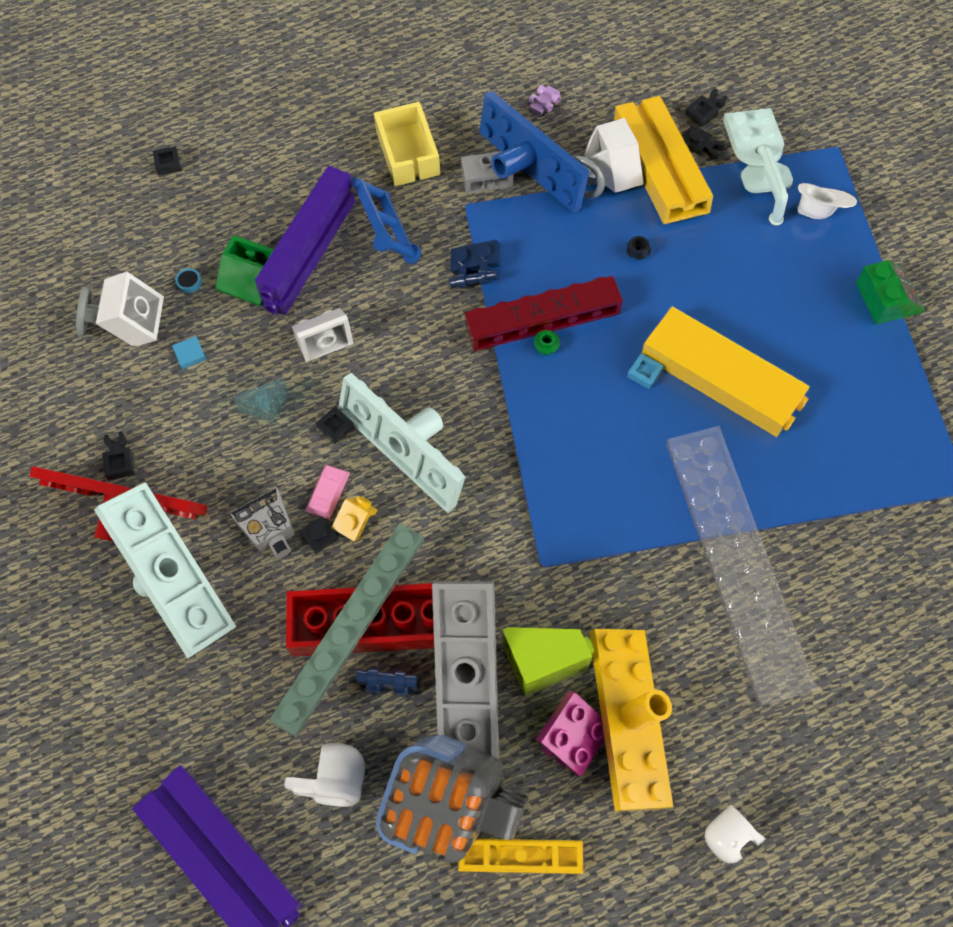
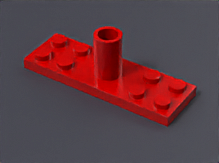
M32 466L29 477L40 479L38 485L92 497L94 492L105 494L103 503L133 489ZM153 493L165 513L194 520L196 515L205 516L207 505ZM98 518L94 537L113 541Z

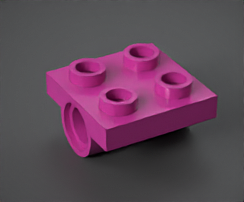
M568 690L536 738V741L542 746L541 749L545 754L550 757L552 755L555 756V761L566 766L571 772L581 777L605 741L602 718L580 696Z

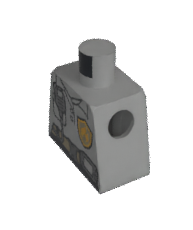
M277 487L230 512L237 526L260 553L271 548L275 557L279 559L291 552L286 539L295 535Z

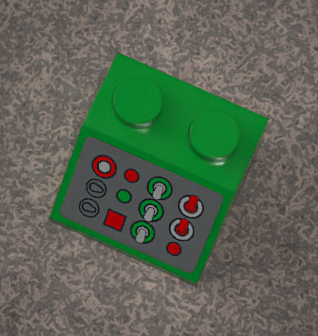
M889 260L864 266L856 281V285L876 325L924 313L925 309L904 268Z

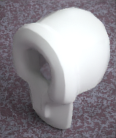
M342 743L322 744L317 779L287 777L285 778L284 787L291 790L294 795L312 797L316 803L322 805L353 806L360 801L365 775V761L361 753L350 745Z

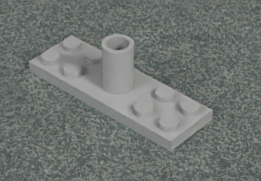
M434 581L432 583L437 734L466 743L467 747L491 755L499 760L494 581Z

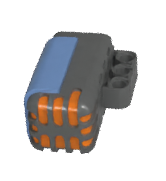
M434 734L417 741L399 754L377 813L376 826L382 839L393 846L413 854H417L420 850L429 856H432L433 853H439L445 856L444 862L454 863L459 862L466 856L481 831L503 839L513 840L519 828L528 797L500 785L502 764L497 758L467 747V744L445 735Z

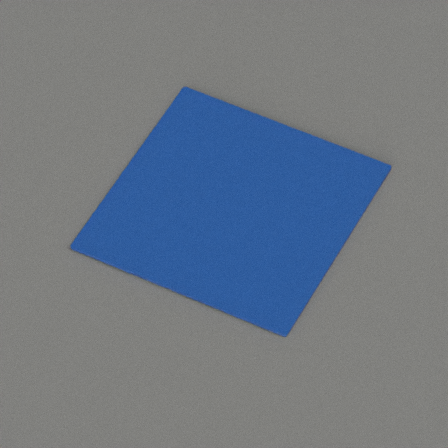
M838 147L786 154L780 157L777 162L789 168L793 182L791 187L786 189L788 200L783 216L784 221L778 226L772 225L769 221V216L773 213L775 205L773 193H752L745 189L741 173L748 164L742 161L699 168L713 194L710 213L668 224H663L644 184L616 193L605 186L602 194L592 199L583 198L581 209L574 213L548 191L470 203L465 206L472 244L497 240L500 243V267L491 268V270H498L499 279L491 280L489 284L481 285L485 307L494 306L503 301L518 300L526 295L534 296L550 289L557 290L574 283L581 284L593 281L598 277L605 278L609 276L614 277L623 300L620 315L553 331L559 336L560 346L552 355H542L535 349V336L494 347L539 563L543 568L953 497V445L904 318L876 325L856 285V281L864 266L883 261ZM807 183L821 188L843 191L855 197L857 203L853 207H838L827 218L813 219L798 213V205L802 196L798 186L799 184ZM597 184L586 185L585 191H594L597 188ZM635 236H643L649 241L651 252L649 255H646L645 259L636 260L626 252L628 242ZM673 306L810 386L805 394L809 399L801 412L795 410L792 414L795 420L789 430L785 431L782 429L778 437H775L665 370L661 372L650 390L627 378L628 372L642 353L645 341ZM543 340L544 343L551 342L550 340Z

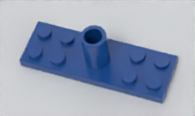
M493 91L485 93L479 133L498 150L502 151L494 155L491 160L495 174L499 178L504 179L524 170L573 213L580 210L589 170Z

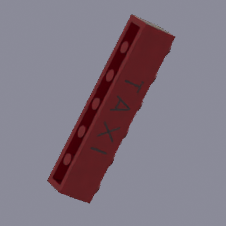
M613 276L598 277L593 281L581 284L574 283L557 290L550 289L538 295H526L518 300L503 301L494 306L472 309L470 312L465 313V327L475 352L534 337L544 330L557 331L620 315L623 300Z

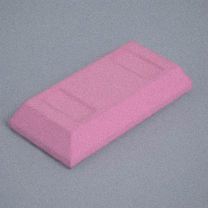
M326 464L305 512L320 517L323 516L325 519L330 520L350 472Z

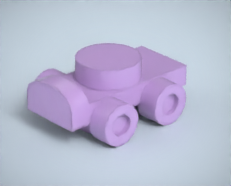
M540 85L537 90L539 97L532 94L529 98V102L532 103L530 111L538 116H541L545 111L550 113L553 108L552 103L558 104L561 99L560 92L550 86L546 88Z

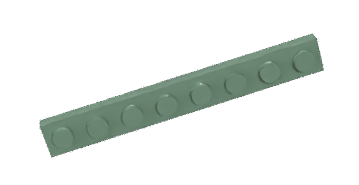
M401 523L398 524L269 719L271 723L297 738L424 542V536Z

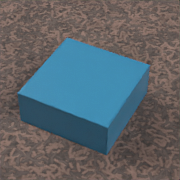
M196 336L172 345L182 369L206 360Z
M641 353L629 370L627 378L650 390L663 371L664 365Z

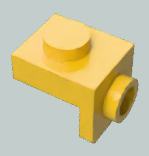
M362 496L345 499L331 528L349 539L357 541L369 517L375 515L377 509L371 506V501Z

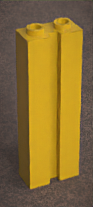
M657 96L644 99L637 106H635L634 102L615 106L614 121L625 118L638 142L643 184L663 224L710 213L713 194L662 98Z
M673 306L643 346L642 354L664 365L663 370L775 437H778L782 429L785 431L789 430L795 420L792 414L795 410L801 412L809 399L805 394L810 386Z

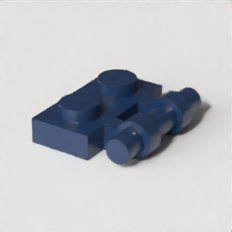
M497 240L452 248L450 271L458 275L449 279L450 287H460L463 289L468 288L470 284L480 283L484 285L489 284L491 280L499 279L498 270H491V268L500 267V243Z
M369 668V670L358 669L356 674V681L359 682L361 688H365L366 693L382 694L383 690L394 691V695L399 697H411L412 693H419V676L406 674V671L396 670V673L380 672L379 668Z

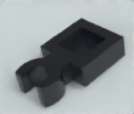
M714 89L710 92L708 99L702 95L686 107L685 114L703 127L718 115L719 109L726 105L727 96L717 99L719 90Z
M693 125L690 126L683 136V140L690 151L698 155L705 151L710 158L715 160L718 159L719 153L713 149L723 151L725 144L721 141H711L712 134Z
M122 431L118 432L119 439L115 443H112L108 434L104 436V443L110 450L102 453L104 473L108 481L135 475L132 451L129 447H125L127 439Z

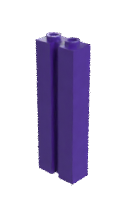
M327 166L256 277L255 283L260 298L268 312L272 314H287L355 204L354 193L350 191L352 186L349 173Z
M179 765L161 782L162 785L154 792H149L132 808L228 927H290L301 916L298 912L303 906L183 766Z

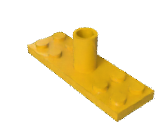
M594 629L589 634L594 648L592 655L615 812L672 808L673 800L660 721L670 716L672 704L666 693L661 690H654L645 630Z

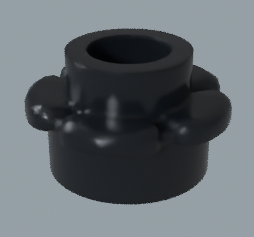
M635 236L627 244V254L636 260L645 259L646 255H649L651 252L649 241L643 236Z

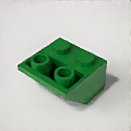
M233 235L221 255L216 290L261 307L263 303L255 279L274 249Z

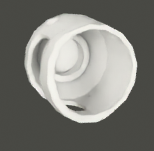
M729 805L705 830V840L708 847L719 859L726 863H736L743 859L740 850L750 840L759 846L766 839L732 805Z

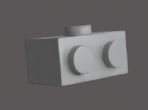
M499 151L461 157V169L466 194L513 187V174L502 179L493 171L491 160L494 155L500 153Z

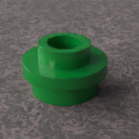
M550 330L541 331L534 338L535 349L545 356L552 355L560 346L559 336ZM543 340H550L551 342L544 343Z

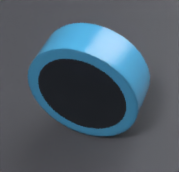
M187 268L181 270L176 275L175 282L181 292L193 293L201 287L202 279L198 271Z

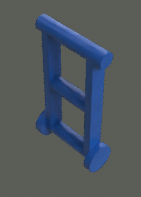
M353 177L350 184L355 187L376 233L373 242L374 248L380 252L391 250L403 255L405 262L409 264L417 263L421 257V249L419 246L410 243L391 203L390 193L357 177ZM370 195L378 198L384 213L376 209ZM384 224L392 228L398 242L392 240V236L387 233Z

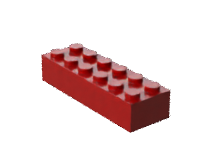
M432 583L395 585L352 653L435 649ZM357 587L287 591L286 649L291 657L312 656Z

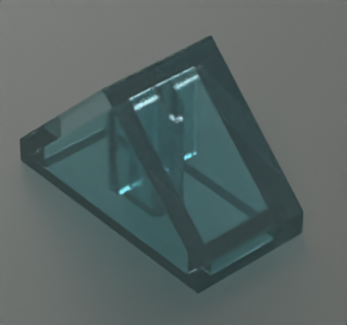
M282 378L236 395L233 398L239 412L273 424L288 395V390Z

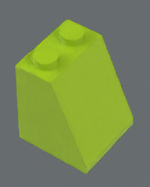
M517 627L502 629V646L524 696H528L589 669L594 648L589 637H583L580 629Z

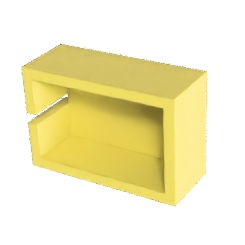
M420 102L374 113L376 133L394 186L415 182V177L418 176L420 180L440 175L439 154Z

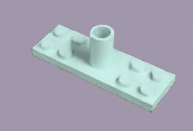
M352 373L343 378L338 409L353 422L354 427L439 506L449 513L457 504L465 476L458 467L453 466L444 458L438 449L432 447L426 441L443 428V422L439 414L432 408H426L405 422L386 405L381 397H377L362 380H359Z
M146 482L94 509L135 574L133 578L135 591L143 597L150 598L187 658L236 628L235 623Z

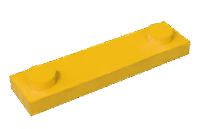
M476 839L466 856L459 861L458 872L583 874V841Z

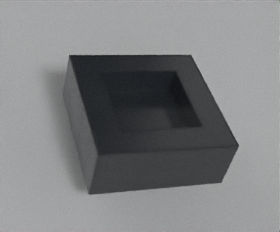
M176 146L153 151L155 169L158 175L182 171Z
M333 407L316 422L317 428L334 444L354 428L353 422L336 407Z
M323 516L300 530L301 535L315 554L338 540L337 535Z

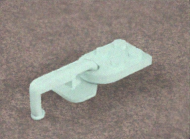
M771 108L724 114L723 122L734 153L739 160L748 164L741 173L745 189L752 193L772 192L775 198L773 213L769 216V221L772 225H781L784 221L783 216L788 200L786 189L791 187L793 177L787 166L777 162L782 156L784 141Z

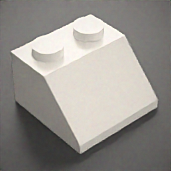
M340 308L326 311L320 316L310 320H302L292 326L295 338L306 362L354 344L347 315Z

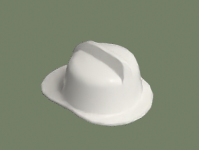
M802 183L798 186L799 192L802 193L798 205V213L813 219L827 218L838 207H853L857 203L855 197L843 191L821 188L807 183Z

